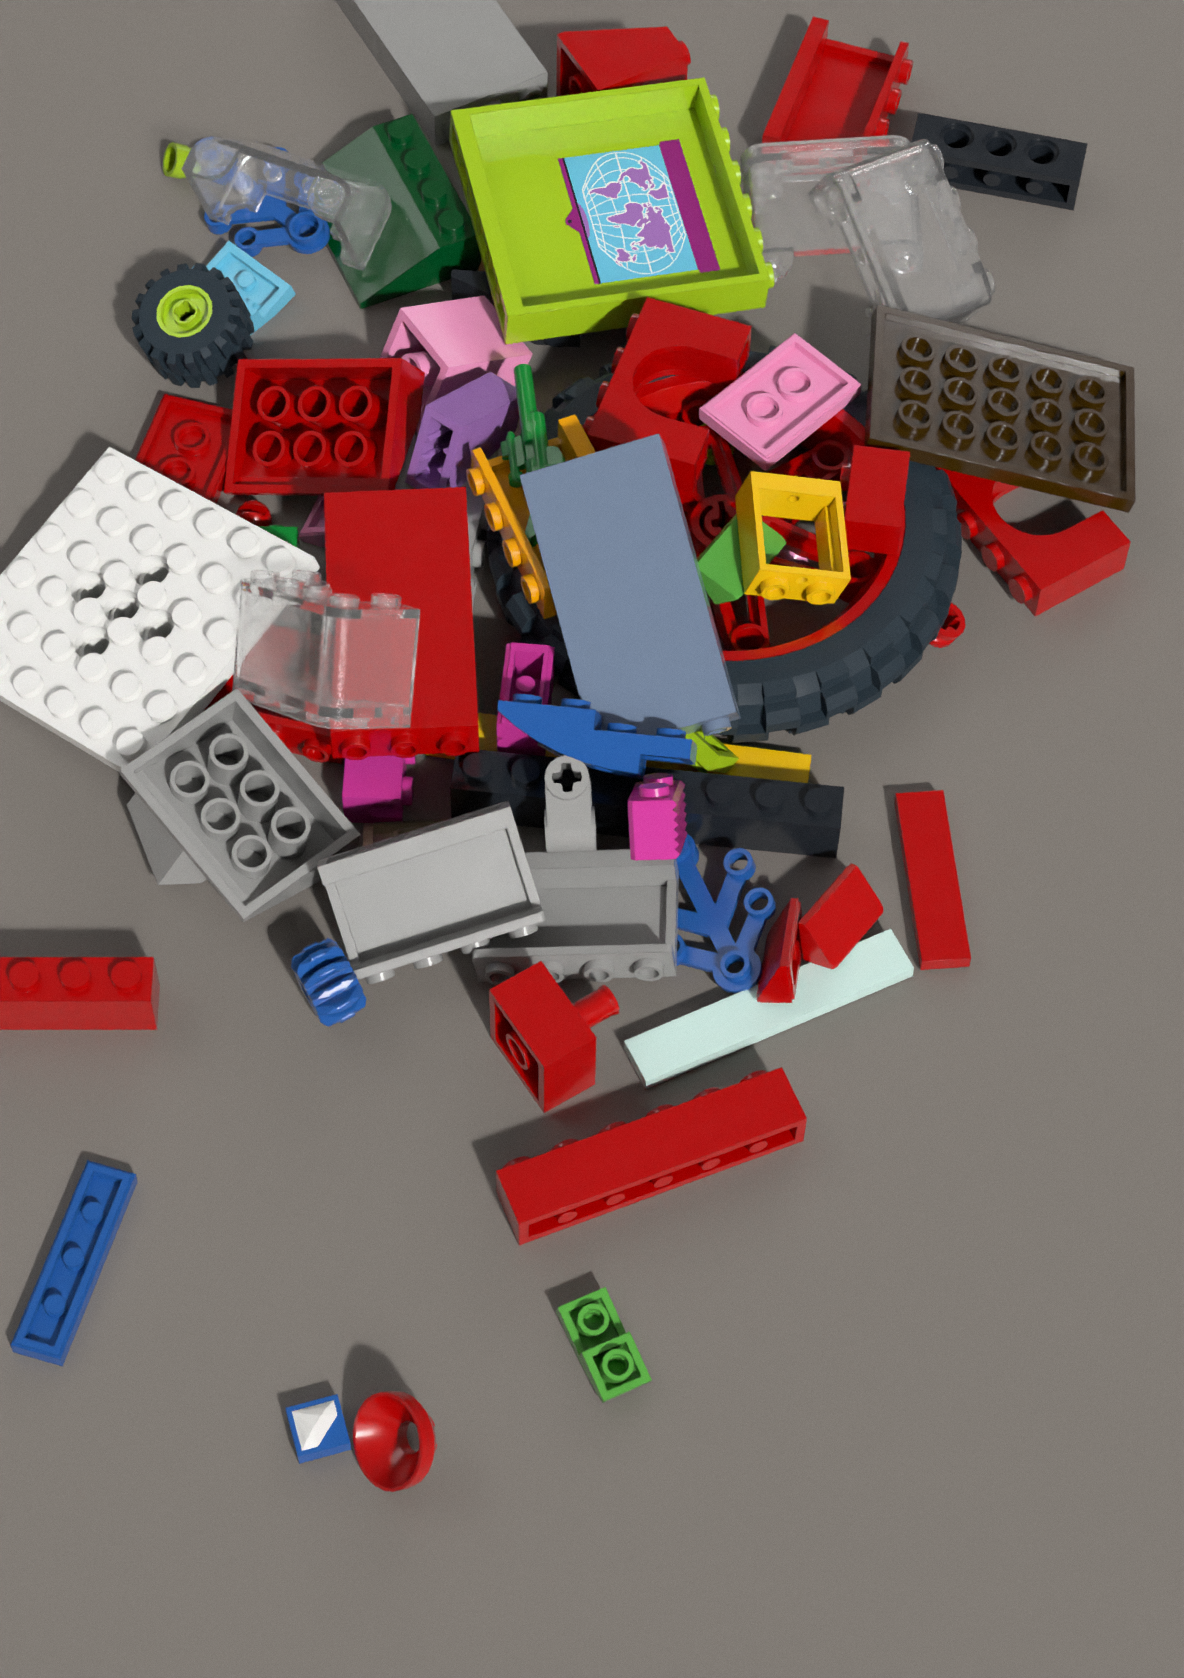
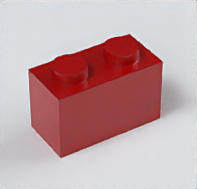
M854 445L852 464L842 463L840 475L841 491L848 492L847 501H842L848 549L897 555L910 452Z

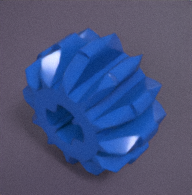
M330 938L318 943L314 942L293 956L291 968L294 976L320 1023L328 1027L338 1022L343 1023L354 1017L355 1013L365 1007L366 997L363 993V988L337 942Z

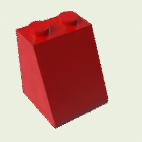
M667 26L564 31L557 34L556 95L565 96L687 80L688 65L691 63L690 53L686 44L681 40L678 41Z

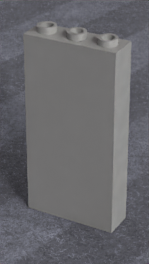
M335 0L435 146L449 141L451 110L548 98V72L496 0Z

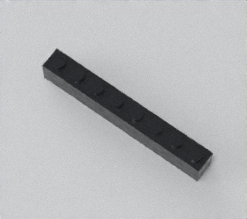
M487 750L466 752L465 754L455 756L450 786L451 818L509 801L516 826L545 829V771L550 762L556 759V757ZM587 767L591 781L592 806H594L596 834L629 837L627 800L636 782L643 781V779L618 776ZM646 767L645 775L670 773L673 775V780H681L685 784L683 792L686 794L683 800L686 803L684 812L687 813L684 820L687 823L685 831L693 838L695 844L826 858L837 857L844 787ZM564 770L563 778L555 780L554 783H560L564 792L573 791V783L579 782L581 779L575 778L572 770Z

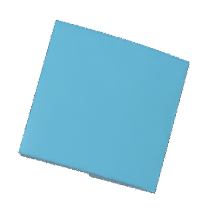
M230 241L225 244L206 266L209 271L215 267L223 273L225 278L229 277L251 314L250 318L254 323V332L272 319L296 295L291 285Z

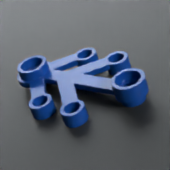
M214 143L207 145L200 151L198 164L202 175L211 182L226 183L252 203L251 205L231 207L221 204L210 206L204 213V219L211 233L216 235L224 234L231 229L233 224L275 220L282 225V228L260 231L252 227H245L235 234L234 242L236 246L251 257L258 255L263 247L290 245L298 253L312 254L320 251L327 245L330 239V228L327 221L317 214V197L321 194L323 186L320 176L316 171L311 169L303 170L295 177L294 183L300 196L299 213L297 214L287 207V174L292 169V161L289 152L285 148L274 147L268 150L264 156L269 176V192L235 168L234 159L227 146ZM276 160H284L283 163L279 165H273V162ZM307 182H315L311 187H302ZM216 217H224L220 222H212ZM314 233L311 236L304 237L306 234ZM248 239L255 240L250 245H242Z
M687 834L683 849L676 860L679 877L697 913L678 908V929L711 938L718 953L686 946L683 938L678 935L677 944L680 947L677 951V966L681 964L713 973L717 985L726 992L736 994L748 990L759 982L762 974V963L755 951L767 920L775 914L776 902L770 891L765 888H754L746 894L744 906L748 916L735 944L728 928L745 883L755 873V862L751 854L743 848L733 849L726 854L723 864L727 875L715 903L696 867L699 860V850L693 838ZM736 861H748L744 869L739 871L732 870V866ZM757 900H768V904L764 909H752L754 902ZM744 962V967L740 972H728L729 967L733 963Z

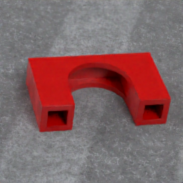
M647 297L640 314L633 313L630 318L626 333V339L628 340L626 347H618L615 352L611 373L613 374L611 381H603L596 402L598 411L595 417L589 415L584 423L583 429L595 452L659 433L667 449L677 489L693 493L707 459L709 429L658 415L646 408L639 401L636 394L650 381L668 375L690 376L727 387L741 376L750 353L752 326Z
M943 469L949 477L957 500L956 513L957 519L961 523V536L964 539L971 540L981 552L987 567L994 572H998L1008 584L1014 599L1020 604L1024 603L1034 616L1045 612L1124 569L1131 541L1103 510L1056 534H1028L1007 524L994 507V503L1000 497L1018 488V486Z

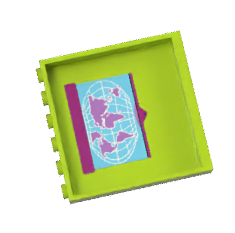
M705 77L451 110L449 141L505 345L628 327L632 314H640L647 297L710 315L765 308L768 289L774 287L773 267L771 262L764 261L762 255V233L759 227H753L751 221V200L748 193L742 194L740 166L737 160H731L729 154V132L726 127L720 126L718 99L715 94L710 95Z

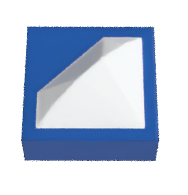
M338 1394L285 1408L299 1464L352 1450Z

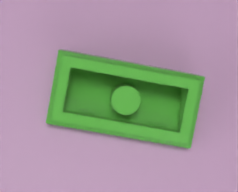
M737 513L697 558L705 590L714 604L735 601L744 594ZM762 521L766 564H769L787 542L778 532Z

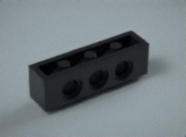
M918 113L909 149L905 179L1074 211L1088 143Z

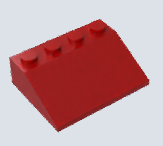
M402 358L238 359L224 493L227 495L324 496V493L394 490L420 420L425 372Z

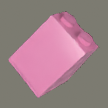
M485 296L400 308L380 358H402L425 372L421 416L416 428L418 433L427 404L489 372L515 386L514 368L519 364H528L533 353L523 342L505 345L496 309Z

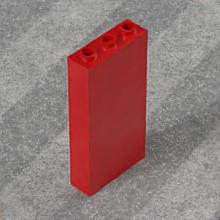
M466 487L324 493L329 711L333 758L363 760L367 757L375 756L411 758L418 754L444 753L449 756H458L466 752H479Z

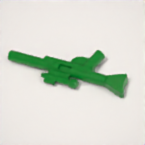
M519 364L513 370L521 435L516 437L514 432L510 431L507 433L506 441L501 442L502 459L509 460V485L514 488L522 486L520 475L523 473L520 472L521 470L526 469V473L566 461L558 447L548 446L545 416L542 412L537 411L532 368L528 364ZM529 515L525 534L533 548L538 542L531 516Z

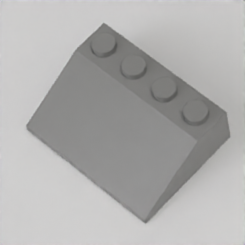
M238 689L229 693L119 771L123 779L242 922L319 882L321 878L317 868L318 860L356 849L359 842L360 833Z

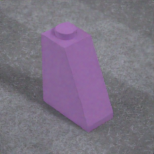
M489 372L427 404L405 482L415 489L461 487L467 481L466 470L471 468V450L481 447L488 460L501 447V442L506 441L507 433L510 431L515 433L519 421L515 386Z

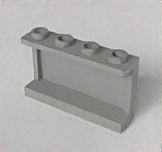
M509 801L318 860L317 868L323 886L326 887L351 967L357 979L365 978L367 984L387 980L396 975L394 968L413 963L415 969L437 964L443 960L442 953L461 948L462 954L472 953L474 949H484L491 945L489 938L505 933L509 934L510 939L532 934L538 931L537 923L546 920Z
M630 849L561 853L525 852L546 920L537 923L538 931L520 938L510 939L508 933L489 938L491 945L484 949H474L472 955L478 981L489 982L495 985L506 981L540 961L543 962L557 983L563 979H587L592 982H607L613 978L634 977L644 981H655L662 977L677 976L679 893L677 860L635 861L631 860Z

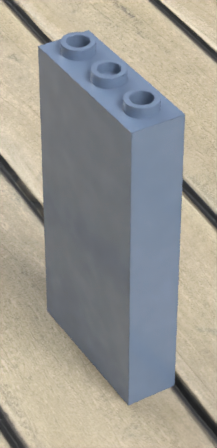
M658 433L520 475L580 700L591 702L590 709L597 710L603 716L601 730L607 731L608 723L637 726V734L656 736L657 728L686 731V734L702 730L704 736L730 730L732 728L730 722L741 719L667 449L660 434Z

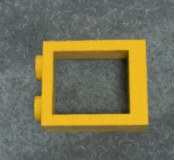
M750 471L735 496L744 594L762 596L768 600L785 598L804 600L814 605L834 604L851 580L840 481ZM762 516L814 521L820 570L766 564Z

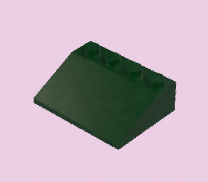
M413 114L372 126L312 169L319 174L323 186L321 194L317 197V214L327 221L330 228V239L326 246L360 309L450 280L452 269L477 271L479 269L481 254L471 217ZM307 182L302 187H311L315 182Z

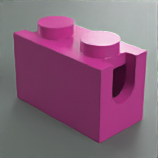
M375 756L367 757L363 760H349L345 758L342 803L344 816L350 823L403 821L404 806H412L414 796V778L406 777L407 765L416 764V756L411 758Z

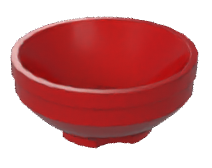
M384 1391L373 1394L363 1402L355 1417L353 1445L356 1459L366 1478L383 1491L395 1492L415 1486L427 1475L434 1460V1454L437 1449L434 1431L435 1424L421 1403L413 1396L400 1391ZM411 1422L416 1425L418 1431L419 1449L417 1452L410 1447L407 1439V1429Z

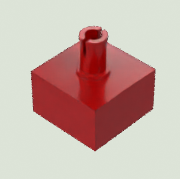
M540 961L489 989L490 1037L543 1113L595 1085L597 1037L590 1028L620 1013L619 1004L612 991L606 985H601L597 990L571 1003L543 962Z

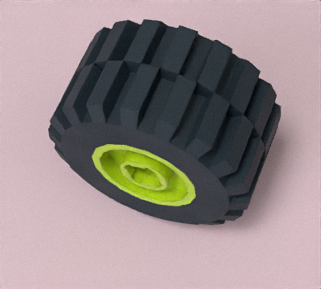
M187 263L177 265V271L170 272L168 268L161 271L160 275L162 278L156 282L150 279L145 285L148 290L146 294L139 293L135 300L139 309L132 310L131 319L135 324L132 330L139 342V346L159 375L165 380L169 377L173 384L181 387L186 381L190 388H200L203 381H206L211 386L218 383L217 377L224 374L228 378L235 372L232 367L236 363L238 364V359H247L243 351L251 350L253 339L250 334L254 333V323L250 318L251 314L229 277L225 278L223 273L215 267L209 271L205 264L196 263L194 268L190 269Z

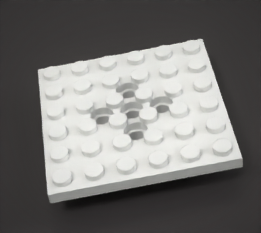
M108 447L0 575V701L119 772L121 768L205 710L319 570L320 566L314 556L119 451Z

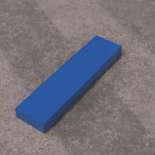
M87 1160L12 1340L11 1348L14 1353L63 1367L137 1185L136 1174Z

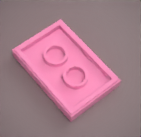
M794 333L700 407L699 419L766 471L857 398L861 393L862 384Z

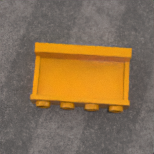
M576 414L558 420V437L548 440V446L558 447L566 461L595 453ZM481 447L471 450V468L466 470L469 487L474 496L481 495L484 500V512L488 525L493 532L499 530L503 538L502 547L509 566L511 568L518 567L522 575V590L528 603H536L544 619L555 616L557 612L539 546L537 544L532 548L525 534L530 512L523 486L514 488L509 485V460H503L502 456L487 460ZM526 469L521 470L520 472H522L523 474H525V473H526Z

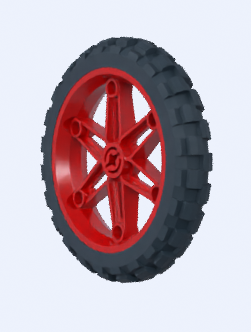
M771 345L768 353L750 350L742 374L774 350L776 346ZM612 362L599 369L598 378L594 380L586 377L584 380L580 378L552 399V407L543 413L548 440L558 437L559 419L576 414L583 428L589 415L595 417L598 411L596 402L603 381L610 382L613 376L611 373ZM848 373L855 380H858L854 375ZM668 375L650 381L638 391L636 396L646 408L658 415L709 429L708 449L711 448L725 493L705 498L702 471L693 493L678 489L695 554L698 558L737 513L735 496L742 486V481L728 441L708 425L700 426L704 422L699 419V408L726 388V386L690 376ZM861 390L857 398L797 445L808 452L767 473L840 481L842 463L852 464L854 445L864 446L867 390ZM909 461L897 555L874 553V558L864 552L848 549L851 580L838 598L849 603V605L829 623L815 632L795 641L770 647L765 602L762 596L746 594L750 623L738 625L731 602L714 604L708 595L726 651H723V655L741 719L730 722L732 726L730 730L718 735H731L732 743L767 741L770 732L787 729L788 733H792L794 736L829 725L830 717L845 712L848 715L854 714L879 699L882 695V690L891 682L894 684L900 682L920 662L923 651L930 642L937 638L938 632L949 614L950 604L956 590L962 554L961 523L957 519L956 513L957 500L949 477L943 469L936 470L934 466ZM762 516V521L778 532L787 542L782 549L819 562L816 534L795 526L800 520ZM488 525L487 544L490 573L494 579L496 597L507 622L515 627L520 634V643L550 645L554 647V672L559 676V684L580 698L558 616L555 615L544 619L537 604L528 603L522 590V575L518 567L511 568L504 555L502 547L503 538L499 530L493 532ZM774 557L769 563L772 565L816 569L779 557Z

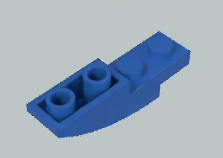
M513 694L512 701L498 700L497 710L523 733L547 749L561 756L566 755L582 761L585 766L618 776L643 779L647 760L695 765L697 744L692 739H685L686 731L657 728L656 736L637 734V726L608 723L607 731L601 730L603 716L597 710L590 709L591 702L579 699L564 698L561 700V706L543 705L542 697L529 694Z

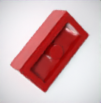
M850 863L798 922L803 960L828 969L837 968L883 914L884 909L881 901L857 865Z
M791 898L768 932L762 961V974L756 996L757 1002L792 1003V1000L795 999L802 957L798 922L803 915L801 902H799L798 898Z

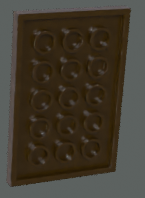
M877 305L871 318L864 446L910 452L909 461L1129 513L1136 501L1134 367Z

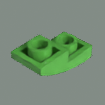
M606 1287L557 1307L556 1313L602 1403L652 1381L630 1331L626 1333Z

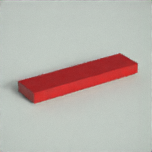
M944 790L896 793L894 804L920 970L969 967L971 954Z

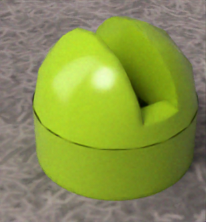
M169 143L163 156V172L165 176L177 179L192 176L198 169V158L194 150L184 144Z

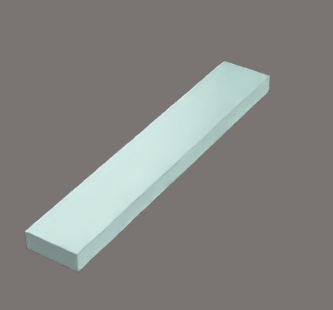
M889 929L858 942L835 969H828L811 962L801 966L795 999L792 1000V1003L757 1002L758 985H755L748 990L736 993L625 1040L624 1051L644 1088L648 1089L913 976L914 966L893 931Z

